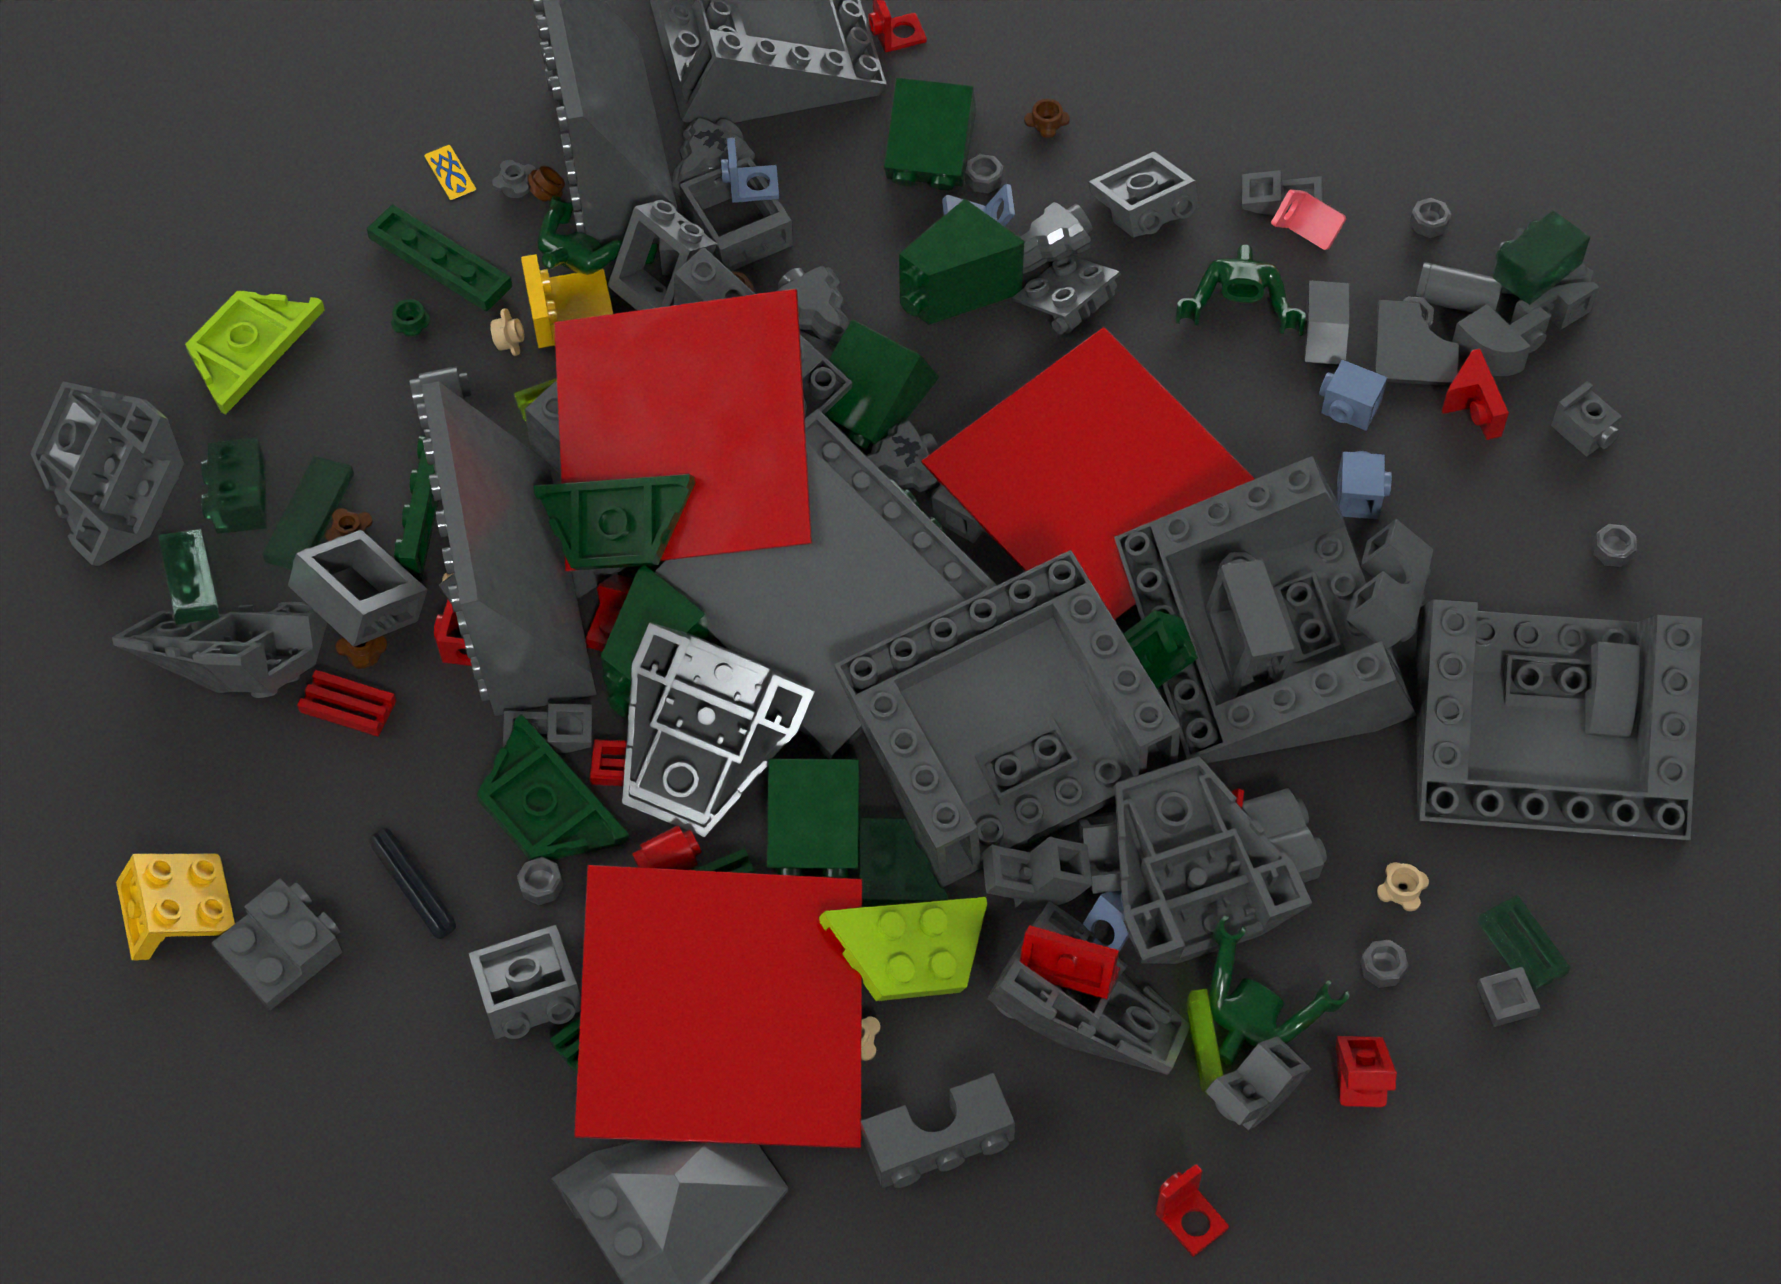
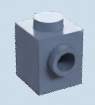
M1341 360L1335 374L1328 372L1321 385L1319 395L1324 396L1321 413L1330 416L1337 422L1348 423L1367 431L1382 402L1388 377Z
M1366 451L1342 453L1337 477V503L1343 517L1379 519L1384 496H1390L1392 473L1385 471V455L1371 454Z

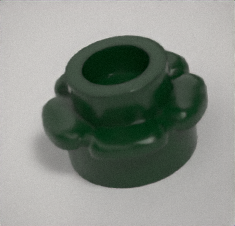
M414 299L402 300L393 308L391 326L396 333H403L408 337L416 336L429 326L430 315L426 313L425 307L419 301Z

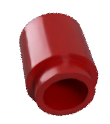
M677 825L640 844L641 849L632 853V856L638 868L690 870L698 865L695 856L701 854L702 851L692 831L689 829L682 832Z

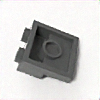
M1151 152L1089 181L1091 195L1111 209L1113 223L1133 238L1145 234H1154L1160 229L1162 224L1179 218H1188L1196 208H1199L1196 180L1156 152Z
M281 878L246 904L244 908L247 915L211 943L215 951L270 1011L342 953L336 936L340 934V930L325 912L316 917L308 908L312 904V900L304 889L296 882L288 887Z
M556 925L468 953L495 1039L504 1036L509 1039H518L525 1036L531 1027L549 1021L554 1024H563L571 1020L576 1012L581 1011L579 989Z

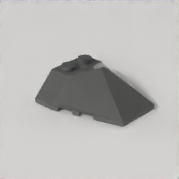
M65 381L62 382L30 452L46 489L54 491L59 502L55 507L58 516L65 518L72 532L68 535L71 545L91 565L95 566L106 563L151 536L157 521L162 516L163 508L179 479L184 465L168 419L147 400Z
M281 602L277 608L268 612H254L253 604L239 605V612H229L227 614H214L213 607L162 610L113 636L112 640L114 646L217 693L251 692L252 697L264 698L277 694V689L286 683L297 681L300 678V674L316 664L328 622L306 602Z
M649 622L632 663L622 804L676 826L678 825L686 830L690 829L693 833L705 837L739 799L751 782L769 765V759H773L781 748L797 733L814 690L769 666L692 634Z
M1199 756L1115 784L1123 919L1141 963L1179 964L1219 950L1220 945L1216 943L1213 931L1224 916H1229L1224 923V929L1230 935H1236L1242 926H1245V934L1238 942L1241 943L1265 934L1311 906L1312 901L1293 860L1285 852L1281 853L1264 834L1265 829L1256 819L1254 821L1250 819L1235 802L1237 798Z
M1050 901L1032 925L1088 942H1093L1097 937L1081 922ZM1022 940L987 998L996 1005L1003 1015L1018 1020L1028 1028L1064 1047L1166 1075L1169 1074L1174 1067L1191 1025L1149 985L1142 991L1123 972L1128 967L1127 964L1118 957L1116 966L1120 967L1119 976L1108 998L1104 999L1051 984L1019 962L1023 945Z
M636 1140L592 1152L551 1178L575 1218L578 1219L580 1217L622 1284H710L720 1271L723 1272L732 1261V1256L748 1236L752 1237L788 1192L787 1185L760 1146L756 1144Z

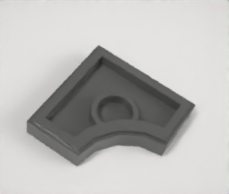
M1379 300L1377 304L1374 372L1388 377L1387 382L1450 386L1458 374L1459 344L1443 340L1429 329L1422 318L1420 302Z

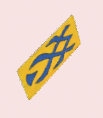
M451 145L424 155L450 200L476 190Z

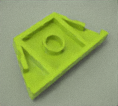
M236 291L185 344L187 351L222 413L226 415L325 311L322 300L310 297L309 303L288 301L287 295H259L256 292Z
M986 897L830 910L823 912L819 916L822 927L825 930L830 928L845 948V951L842 953L850 966L861 974L863 984L875 1001L960 993L967 988L987 907Z

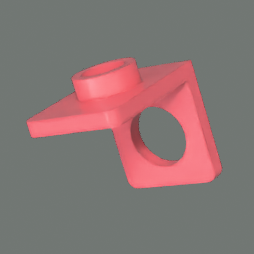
M1290 189L1272 219L1271 224L1275 227L1289 228L1323 250H1328L1346 221V216L1305 191Z

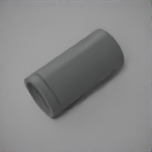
M1424 261L1415 297H1423L1432 305L1468 313H1474L1487 304L1496 310L1503 279Z

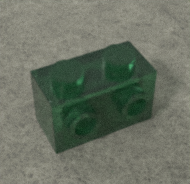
M1553 210L1540 221L1538 219L1533 220L1526 227L1523 234L1514 241L1507 240L1499 248L1495 256L1497 264L1493 278L1528 305H1531L1583 264L1590 236Z
M258 437L208 443V459L201 461L203 481L205 485L208 484V493L201 496L204 518H211L217 534L266 529V460Z

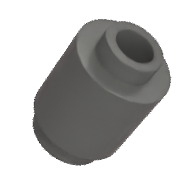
M457 366L419 373V378L409 379L416 411L417 404L424 403L421 386L423 384L439 381L463 400H465L464 397L472 396L467 372L459 373Z

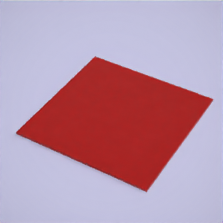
M797 289L554 322L562 484L683 474L694 476L695 485L660 561L812 544ZM565 557V571H578L570 567Z
M1105 327L1101 328L921 460V463L1025 572L1071 550L1115 621L1134 607L1136 602L1114 537L1255 480Z
M588 865L574 1138L861 1148L862 976L850 966L842 953L845 951V948L830 928L825 930L822 927L819 916L823 912L830 910L862 908V879Z

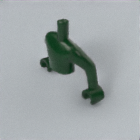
M553 195L538 236V249L544 254L542 256L544 267L551 269L561 265L577 273L590 275L600 271L618 257L623 240H614L602 247L595 238L582 232H574L570 235L556 234L559 223L568 224L570 222L573 205L572 203L561 202L560 197ZM652 243L645 264L654 263L659 244Z
M1241 245L1238 248L1237 259H1215L1203 275L1193 298H1184L1177 303L1175 323L1180 324L1181 319L1189 318L1194 321V325L1198 326L1200 312L1209 301L1218 282L1222 284V294L1226 299L1245 303L1259 301L1264 295V289L1267 287L1272 306L1281 320L1279 333L1284 334L1287 328L1297 330L1299 336H1302L1304 332L1306 315L1300 309L1290 308L1284 284L1277 267L1271 263L1253 260V249L1249 245Z
M1224 916L1213 931V937L1220 947L1210 986L1207 1009L1208 1016L1229 1031L1216 1054L1217 1059L1222 1063L1232 1065L1245 1042L1256 1047L1258 1043L1278 1036L1287 1044L1313 1024L1325 1011L1335 1012L1349 999V992L1347 990L1338 1000L1332 999L1328 994V986L1332 981L1328 980L1317 991L1316 998L1291 1016L1281 1026L1277 1027V1018L1284 1006V1002L1268 988L1251 979L1243 978L1236 989L1227 996L1232 979L1236 944L1244 936L1246 928L1242 926L1236 935L1228 934L1224 929V923L1229 916Z

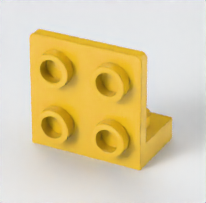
M537 254L521 257L538 348L555 346L554 322L613 314L604 269L590 275L572 273L549 277L548 269H539Z
M133 854L116 881L132 960H149L165 937L221 936L235 925L221 858L218 854Z

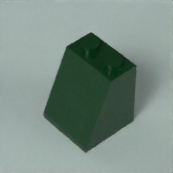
M896 78L884 164L888 179H892L893 183L902 186H913L915 182L931 183V187L939 190H952L954 186L963 187L976 116L973 86Z
M964 198L899 253L900 304L909 315L917 316L930 325L1014 297L1022 290L1024 240Z
M851 320L829 361L852 381V388L824 415L836 427L847 432L846 437L854 445L866 450L869 444L872 446L873 444L876 445L879 440L888 436L890 427L905 421L936 383L939 376L921 355Z
M643 565L638 570L601 654L604 671L603 680L607 686L609 696L607 701L611 708L621 717L629 715L632 663L649 622L692 634L710 642L706 613L646 565Z
M769 759L767 868L778 869L777 875L804 876L805 869H823L822 877L849 878V869L859 870L861 763L859 760Z

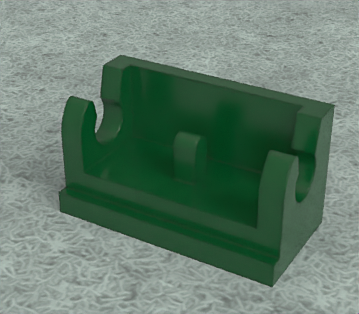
M1154 610L1123 634L1156 689L1198 659L1183 618Z

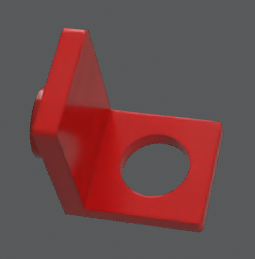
M873 0V13L868 14L869 25L872 34L878 36L885 53L927 42V37L915 12L891 18L885 0ZM907 25L913 28L914 33L910 37L900 38L893 33V30L898 26Z
M447 599L444 614L437 615L434 625V638L436 639L442 662L472 666L471 659L459 651V649H466L463 638H458L460 629L457 615Z
M1197 1164L1193 1165L1183 1174L1180 1172L1175 1173L1161 1185L1158 1190L1160 1194L1155 1213L1193 1257L1229 1228L1228 1223L1199 1192L1198 1189L1203 1170ZM1191 1211L1203 1213L1210 1223L1207 1233L1202 1236H1191L1186 1233L1182 1227V1218L1185 1214Z

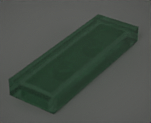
M313 456L262 554L266 563L292 570L296 553L318 545L332 518L333 512L340 503L354 475L352 466Z
M201 529L158 535L175 624L179 625L219 618L218 605Z

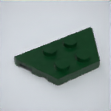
M690 474L536 485L534 486V494L538 500H541L550 518L548 522L554 535L561 540L563 545L562 551L571 568L575 570H591L643 565L651 566L658 565L695 485V477Z
M522 714L518 716L513 723V731L505 747L500 748L494 760L492 772L485 777L477 793L478 802L530 861L540 857L554 860L625 844L629 840L627 831Z

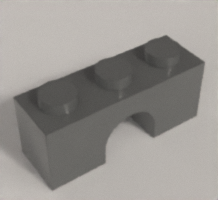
M1395 519L1367 540L1361 567L1373 579L1354 592L1347 621L1374 643L1382 641L1386 649H1389L1398 641L1405 642L1410 639L1419 626L1417 619L1420 606L1425 599L1423 593L1426 580L1431 573L1429 567L1433 554V549L1399 520Z
M994 1073L950 1089V1109L955 1119L949 1127L942 1131L928 1132L917 1127L912 1121L906 1105L861 1121L862 1140L882 1189L894 1185L895 1188H902L919 1180L923 1173L937 1168L942 1172L949 1171L963 1164L967 1157L983 1152L984 1155H992L1008 1147L1009 1142L1014 1140L1015 1121Z

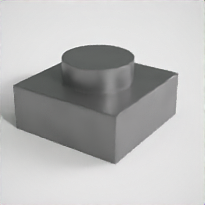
M1523 967L1480 978L1476 987L1494 1027L1536 1016L1540 1010V1005Z

